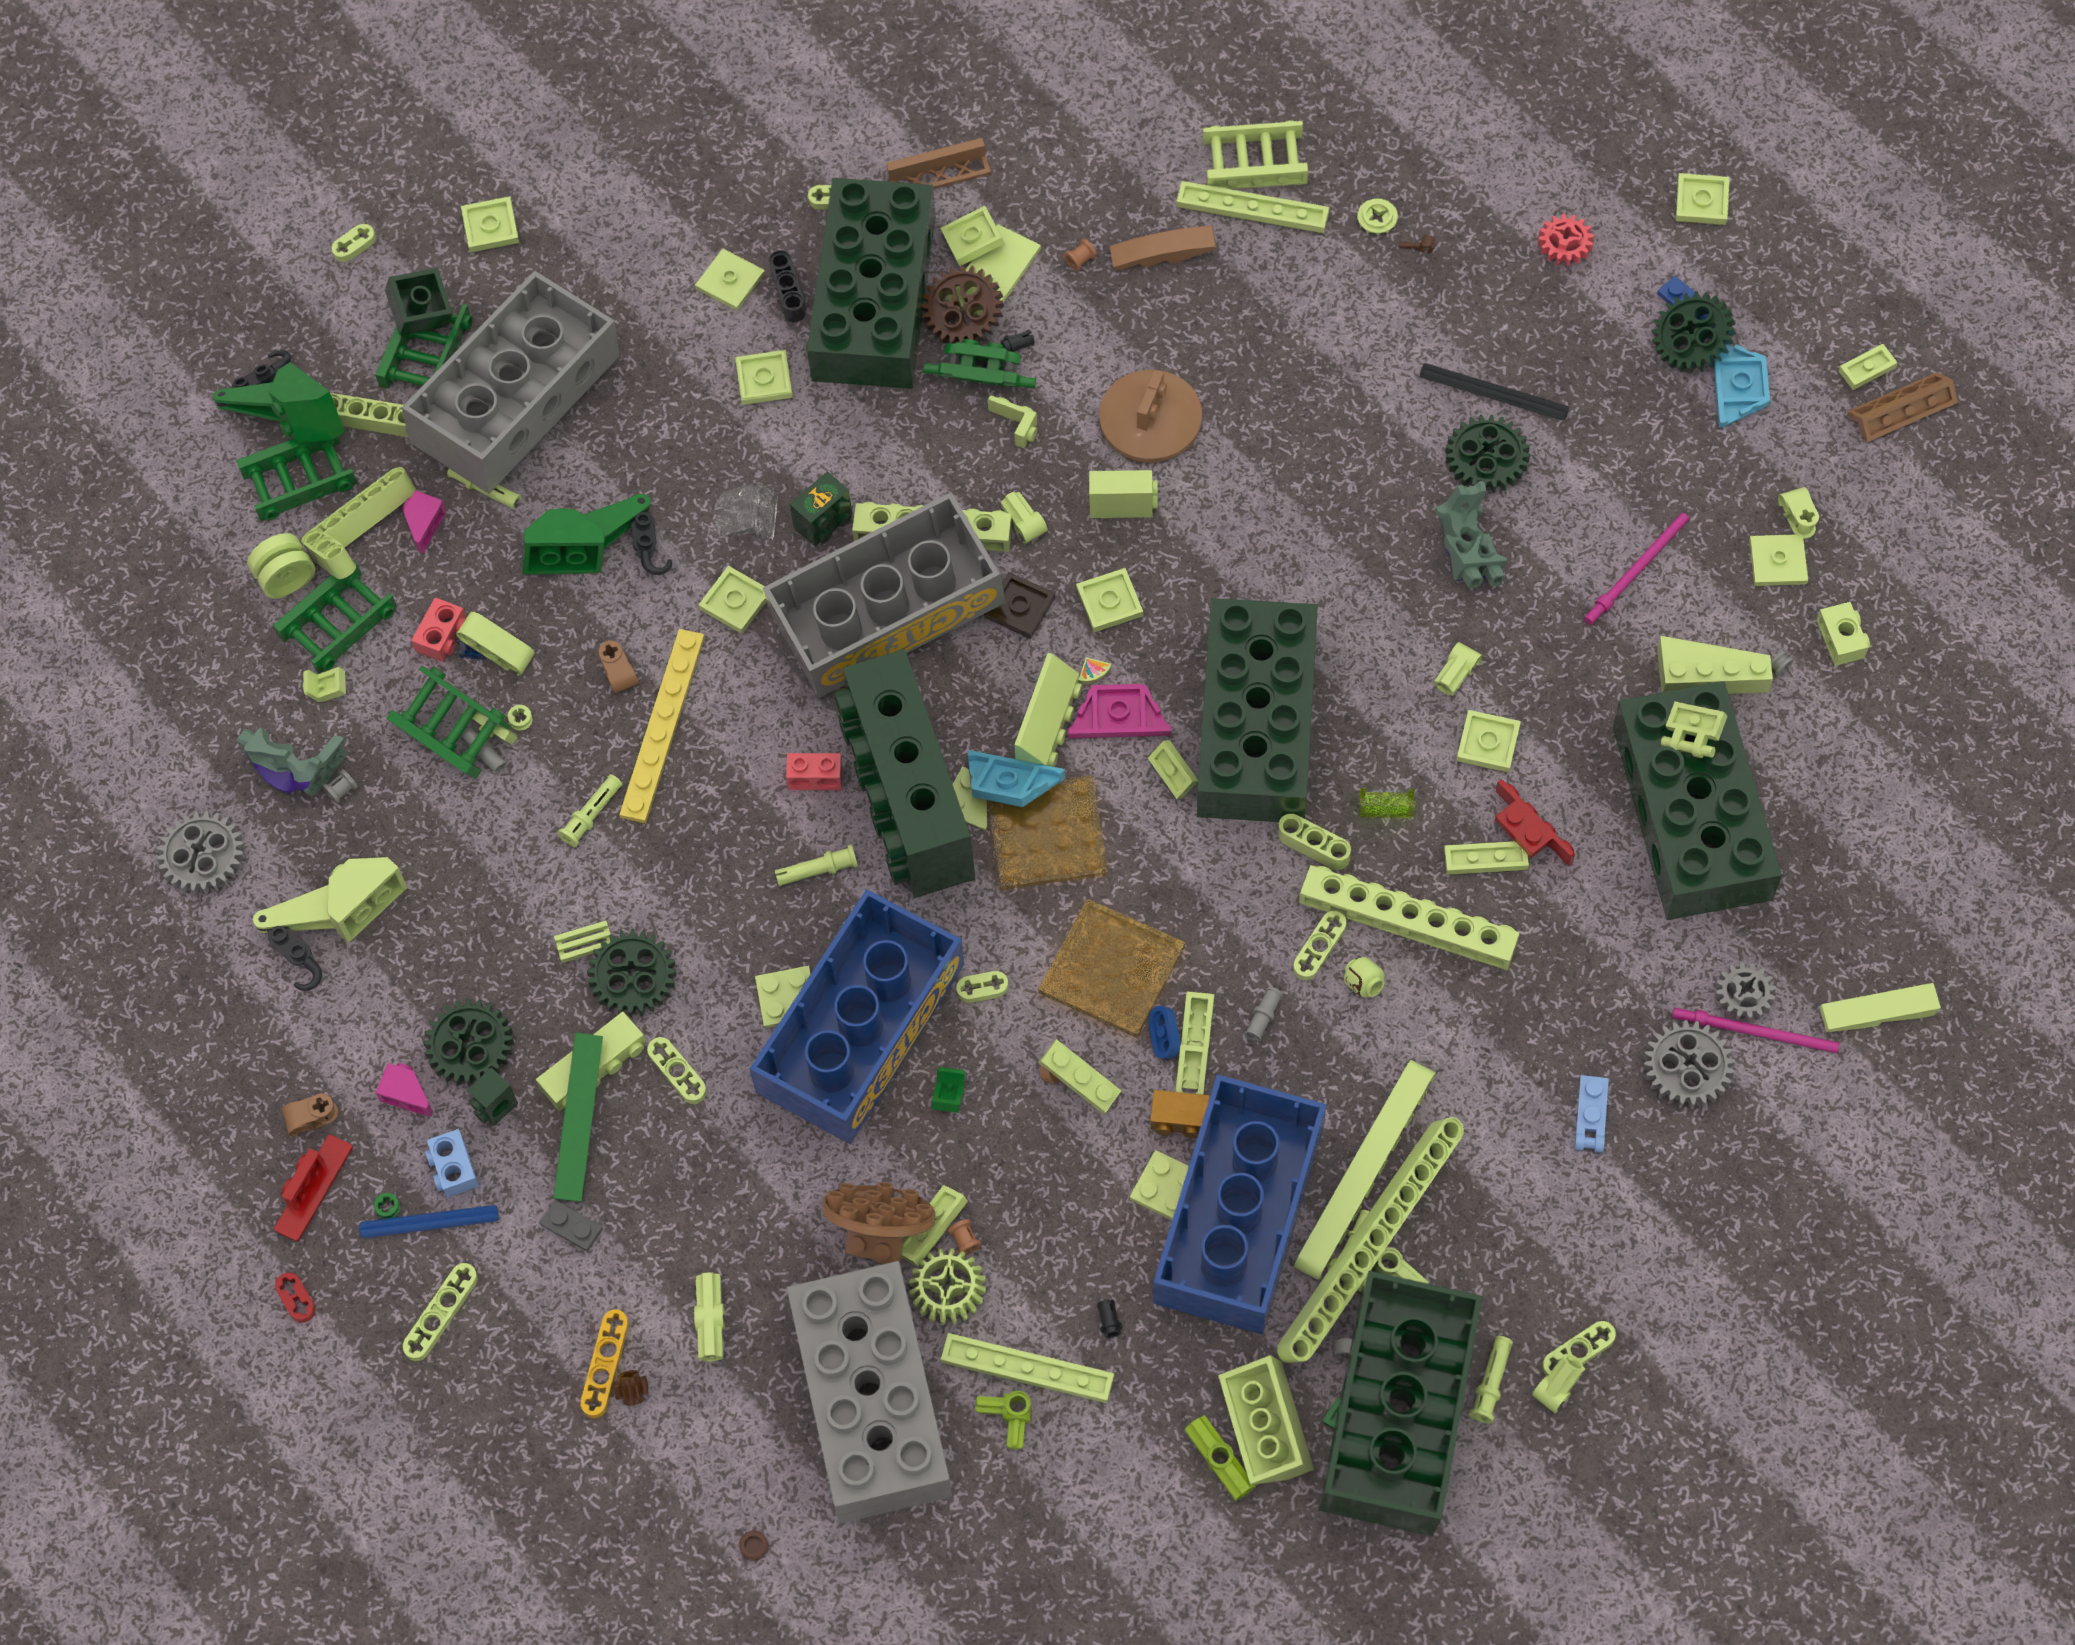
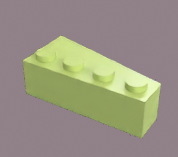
M1660 636L1657 654L1661 692L1725 681L1728 694L1769 692L1773 681L1770 655Z

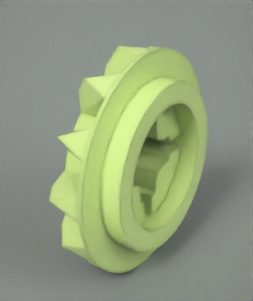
M1371 199L1360 206L1357 219L1360 228L1366 229L1367 234L1373 232L1378 236L1383 232L1388 234L1390 229L1396 226L1398 213L1390 202L1383 199ZM1373 212L1374 214L1376 213L1378 216L1383 215L1382 223L1379 222L1377 219L1372 220Z

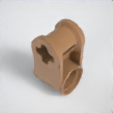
M611 640L602 643L598 653L607 680L613 688V693L617 694L638 685L639 682L620 644Z
M323 1093L291 1102L281 1109L288 1134L291 1137L298 1136L297 1133L306 1130L311 1132L313 1129L334 1122L339 1114L338 1107L333 1103L331 1097ZM326 1105L325 1112L320 1113L322 1111V1106Z

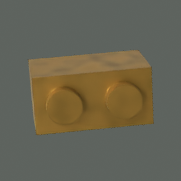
M1154 1090L1150 1130H1155L1159 1135L1167 1136L1171 1135L1172 1132L1183 1133L1188 1138H1198L1210 1095Z

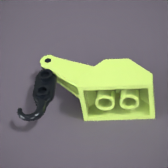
M388 857L348 859L344 864L338 865L333 870L332 875L329 877V885L273 907L260 910L255 913L253 923L259 932L268 933L269 943L292 965L308 969L312 973L313 978L308 984L294 983V987L298 990L310 991L320 984L322 969L315 961L308 944L294 931L335 928L337 933L349 943L407 889L399 867Z

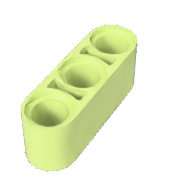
M476 612L469 613L456 633L462 642L505 670L511 669L517 672L518 676L522 675L535 655L533 649Z
M1286 814L1280 819L1278 836L1283 844L1334 870H1342L1349 865L1351 846L1346 840L1295 814ZM1292 827L1297 831L1294 833H1288L1285 831V829ZM1310 840H1318L1320 844L1311 845L1308 842ZM1335 852H1341L1345 856L1337 858L1334 857L1332 854Z

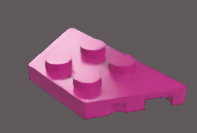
M1145 684L1092 685L1086 695L1085 702L1077 712V717L1072 727L1070 726L1068 729V738L1171 736V726L1169 723H1166L1159 706L1151 698V693Z

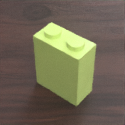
M1152 470L1089 471L1090 518L1153 517L1152 509H1158L1157 480H1152Z

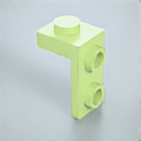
M990 395L988 398V411L1020 422L1014 433L1015 445L1025 449L1028 441L1033 442L1037 434V412H1034L1027 406H1018L1010 403L1003 397L997 398Z

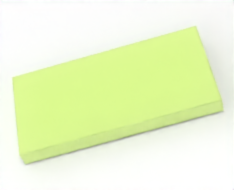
M997 224L996 227L1005 244L972 260L966 271H969V268L974 266L976 274L980 269L984 270L985 277L990 274L993 282H997L1000 287L997 291H1001L1003 297L999 300L1004 303L1041 250V245ZM957 286L956 291L961 303V310L966 312L960 286ZM977 287L969 288L966 294L975 293ZM947 295L945 298L946 302L950 301L953 295ZM984 310L975 311L973 316L976 318L980 317Z

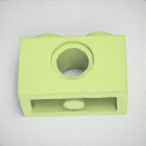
M1851 602L1820 609L1816 621L1834 665L1865 658L1868 648H1870V641L1868 635L1862 632L1860 615L1857 610H1853ZM1840 632H1847L1850 636H1844Z

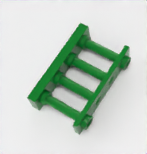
M462 304L459 314H452L450 324H454L449 336L428 330L400 336L396 326L375 374L379 387L389 389L391 382L396 380L423 386L430 377L399 370L400 361L409 359L437 366L434 371L435 374L458 350L465 330L469 331L471 329L473 317L470 315L468 305ZM418 338L442 344L445 347L441 357L408 349L407 344L410 339Z
M339 437L333 440L301 443L290 439L236 460L243 479H252L261 503L254 505L260 521L264 519L273 520L282 512L337 491L346 492L353 485L357 484L352 468L343 470L334 448L340 443ZM322 450L326 453L334 475L319 480L310 456ZM300 460L310 484L295 490L286 465L292 461ZM275 469L285 494L271 499L262 474L263 472Z
M354 560L356 569L351 575L343 579H337L333 575L329 576L273 625L277 636L283 642L289 638H294L315 657L311 662L318 674L333 668L337 658L382 619H389L397 607L390 593L381 600L360 580L362 573L359 565ZM348 587L354 588L373 606L363 616L340 597L341 593ZM328 604L334 605L354 624L341 633L321 614V610ZM314 621L334 641L322 650L301 631L307 622Z
M421 666L419 670L429 678L407 711L403 710L400 714L391 710L386 719L462 772L476 779L482 770L474 765L477 761L475 757L497 724L508 730L511 725L504 721L506 715L494 707L491 711L444 680L446 674L433 666L429 670ZM439 683L449 691L428 723L419 727L415 724L417 720L415 717ZM457 697H459L469 705L447 738L439 741L434 737L436 735L435 730ZM479 711L487 716L488 720L466 753L463 752L460 755L454 751L457 747L455 744L476 712Z

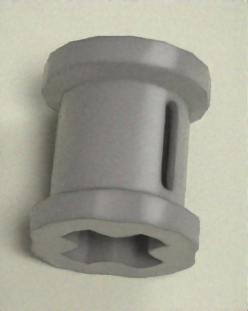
M344 769L329 784L322 785L324 792L336 804L340 802V798L347 792L358 787Z

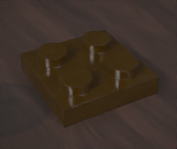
M1008 572L1002 582L1006 603L985 613L984 618L1031 639L1053 603L1055 592Z

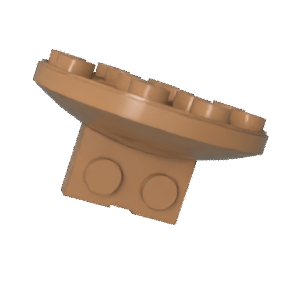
M1161 370L1136 371L1117 380L1105 393L1099 410L1100 428L1107 443L1126 458L1146 463L1162 462L1182 454L1196 440L1202 424V407L1194 389L1182 378Z
M879 1182L877 1186L841 1183L838 1189L827 1192L822 1202L823 1215L830 1222L848 1230L845 1253L864 1259L876 1260L875 1262L882 1264L899 1261V1264H901L904 1237L926 1232L932 1228L935 1222L933 1206L925 1199L919 1197L918 1191L913 1189H895L893 1184L888 1182ZM893 1191L902 1194V1196L892 1197Z

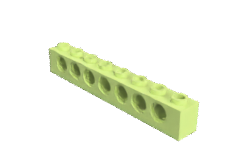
M1310 865L1300 892L1299 903L1325 912L1339 911L1347 919L1504 970L1509 969L1518 943L1520 932L1515 931L1508 925L1498 926L1489 923L1483 917H1470L1462 914L1461 911L1455 908H1442L1436 906L1430 900L1414 899L1405 892H1393L1384 889L1383 886L1377 883L1368 884L1359 881L1356 877L1349 874L1340 875L1334 873L1324 866L1315 867ZM1332 887L1337 889L1338 892L1330 894L1325 889ZM1353 896H1360L1364 900L1362 902H1355L1351 898ZM1380 904L1388 905L1390 909L1383 911L1380 910L1377 906ZM1413 913L1416 917L1414 919H1407L1403 914ZM1438 921L1442 926L1436 928L1432 927L1429 923ZM1462 929L1467 931L1468 935L1460 936L1455 931ZM1490 938L1495 943L1485 944L1482 939Z

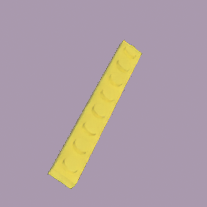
M682 629L678 630L619 814L622 819L645 824L647 822L705 639L704 634Z

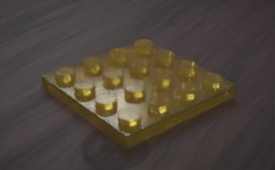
M1093 775L1064 779L1024 807L988 800L1001 890L1108 875Z
M1087 898L1044 977L1038 993L1138 1038L1185 948V942Z

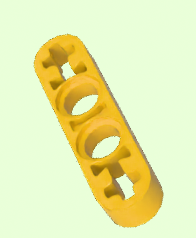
M618 1309L608 1311L602 1319L584 1386L581 1408L583 1413L590 1418L601 1417L607 1410L629 1328L626 1314ZM615 1317H619L620 1322L623 1323L622 1326L618 1325L615 1330V1336L620 1337L619 1340L611 1337L612 1327L608 1323L609 1321H614ZM604 1345H615L616 1353L612 1357L602 1356L601 1349ZM606 1371L609 1373V1379L605 1384L599 1385L594 1382V1375L597 1372ZM591 1387L598 1391H606L605 1394L599 1392L598 1402L602 1405L601 1407H595L594 1411H591L589 1405H587V1402H592L595 1396L594 1390L590 1391Z

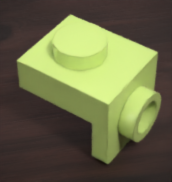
M337 667L318 675L310 670L303 672L304 694L317 702L328 701L346 694L345 670Z

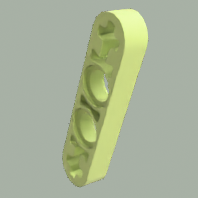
M461 1263L453 1268L405 1338L403 1351L410 1360L421 1361L428 1356L475 1287L478 1275L472 1265ZM467 1271H469L468 1274L471 1279L469 1281H462V1283L459 1286V1288L463 1291L461 1294L455 1288L450 1287L452 1283L455 1287H457V1285L460 1282V1278L458 1276L460 1272L462 1274H465ZM447 1294L456 1296V1302L451 1307H443L441 1305L442 1298ZM432 1317L438 1318L440 1320L438 1329L429 1331L425 1328V1323L428 1319ZM421 1330L423 1334L431 1339L428 1341L424 1337L420 1344L423 1350L421 1352L416 1350L412 1354L410 1345L412 1343L417 1344L422 1337L418 1332Z

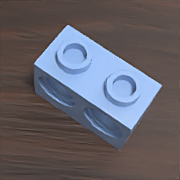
M459 1129L427 1140L430 1150L425 1151L430 1167H436L438 1174L434 1175L433 1178L438 1192L443 1190L448 1198L479 1187ZM444 1149H453L450 1155L440 1156ZM454 1173L461 1174L460 1178L456 1181L448 1180Z

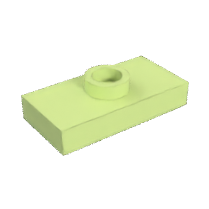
M477 711L472 719L481 724L479 730H481L488 717ZM498 724L489 736L492 738L496 734L511 745L518 738L516 734Z

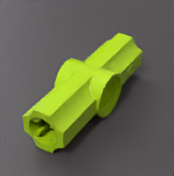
M1205 1415L1197 1418L1184 1429L1187 1436L1206 1460L1209 1469L1216 1474L1234 1501L1241 1499L1256 1487V1485L1250 1484L1248 1475L1233 1455L1232 1448L1222 1440ZM1217 1452H1221L1227 1456L1228 1461L1218 1464L1213 1461L1212 1456Z

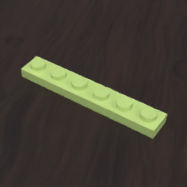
M1186 181L1181 182L1176 201V207L1319 233H1324L1329 215V207Z
M951 1333L947 1335L941 1356V1363L1103 1403H1108L1114 1380V1373Z

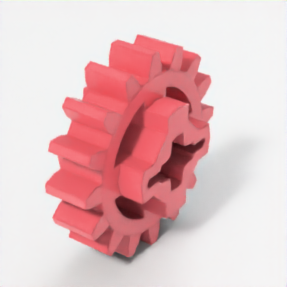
M1565 213L1562 214L1561 219L1554 215L1552 216L1551 223L1545 221L1544 227L1540 228L1538 246H1541V254L1548 253L1547 260L1556 259V265L1558 266L1562 261H1565L1566 266H1570L1571 261L1580 264V258L1587 259L1588 252L1592 251L1594 234L1590 233L1591 226L1584 227L1585 220L1576 221L1574 214L1570 219L1566 217Z

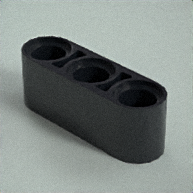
M784 250L774 251L769 257V266L783 315L789 322H799L805 317L806 309L791 256Z

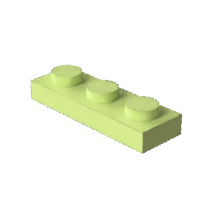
M1515 841L1444 846L1446 875L1528 870L1529 867L1528 854Z
M1057 1039L1052 1042L1038 1062L1102 1113L1107 1112L1121 1092L1118 1087Z
M943 1185L930 1202L935 1210L934 1225L926 1232L904 1237L901 1258L918 1267L919 1260H923L968 1202L965 1196Z

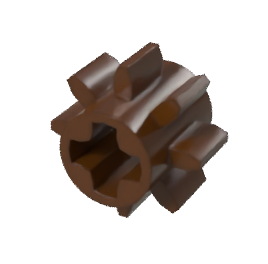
M636 1370L620 1373L618 1381L613 1382L615 1399H622L624 1405L639 1404L644 1401V1395L649 1394L647 1377H640L639 1372Z

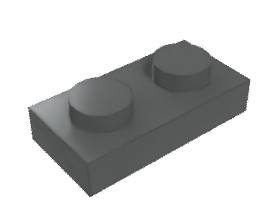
M557 1200L553 1202L540 1222L541 1226L586 1252L590 1250L603 1230L602 1226Z

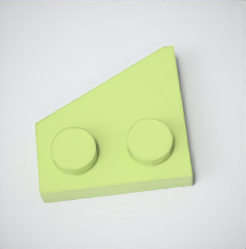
M962 766L953 783V787L965 821L968 824L986 830L987 800L973 797L970 770Z

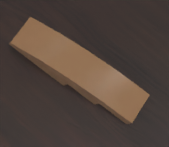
M1212 225L1159 232L1110 246L1112 264L1116 271L1138 264L1142 267H1148L1164 261H1168L1169 264L1178 263L1217 249Z

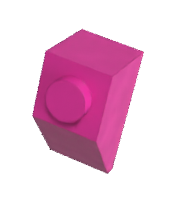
M415 490L411 498L405 501L403 512L418 552L424 553L447 511L443 500Z
M388 1063L375 1092L379 1101L431 1117L433 1111L413 1069L402 1063H398L397 1066Z

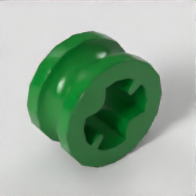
M382 1193L374 1200V1210L382 1219L394 1218L400 1212V1203L392 1193ZM386 1200L394 1204L393 1207H389V1212H384L383 1208L380 1209V1206L385 1205Z

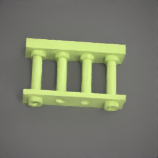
M1303 121L1203 128V145L1211 144L1214 167L1212 170H1207V185L1225 189L1307 184L1308 166L1307 163H1298L1296 138H1302ZM1286 139L1288 164H1273L1271 140ZM1261 141L1264 166L1249 167L1246 142ZM1236 143L1239 168L1224 169L1221 144Z

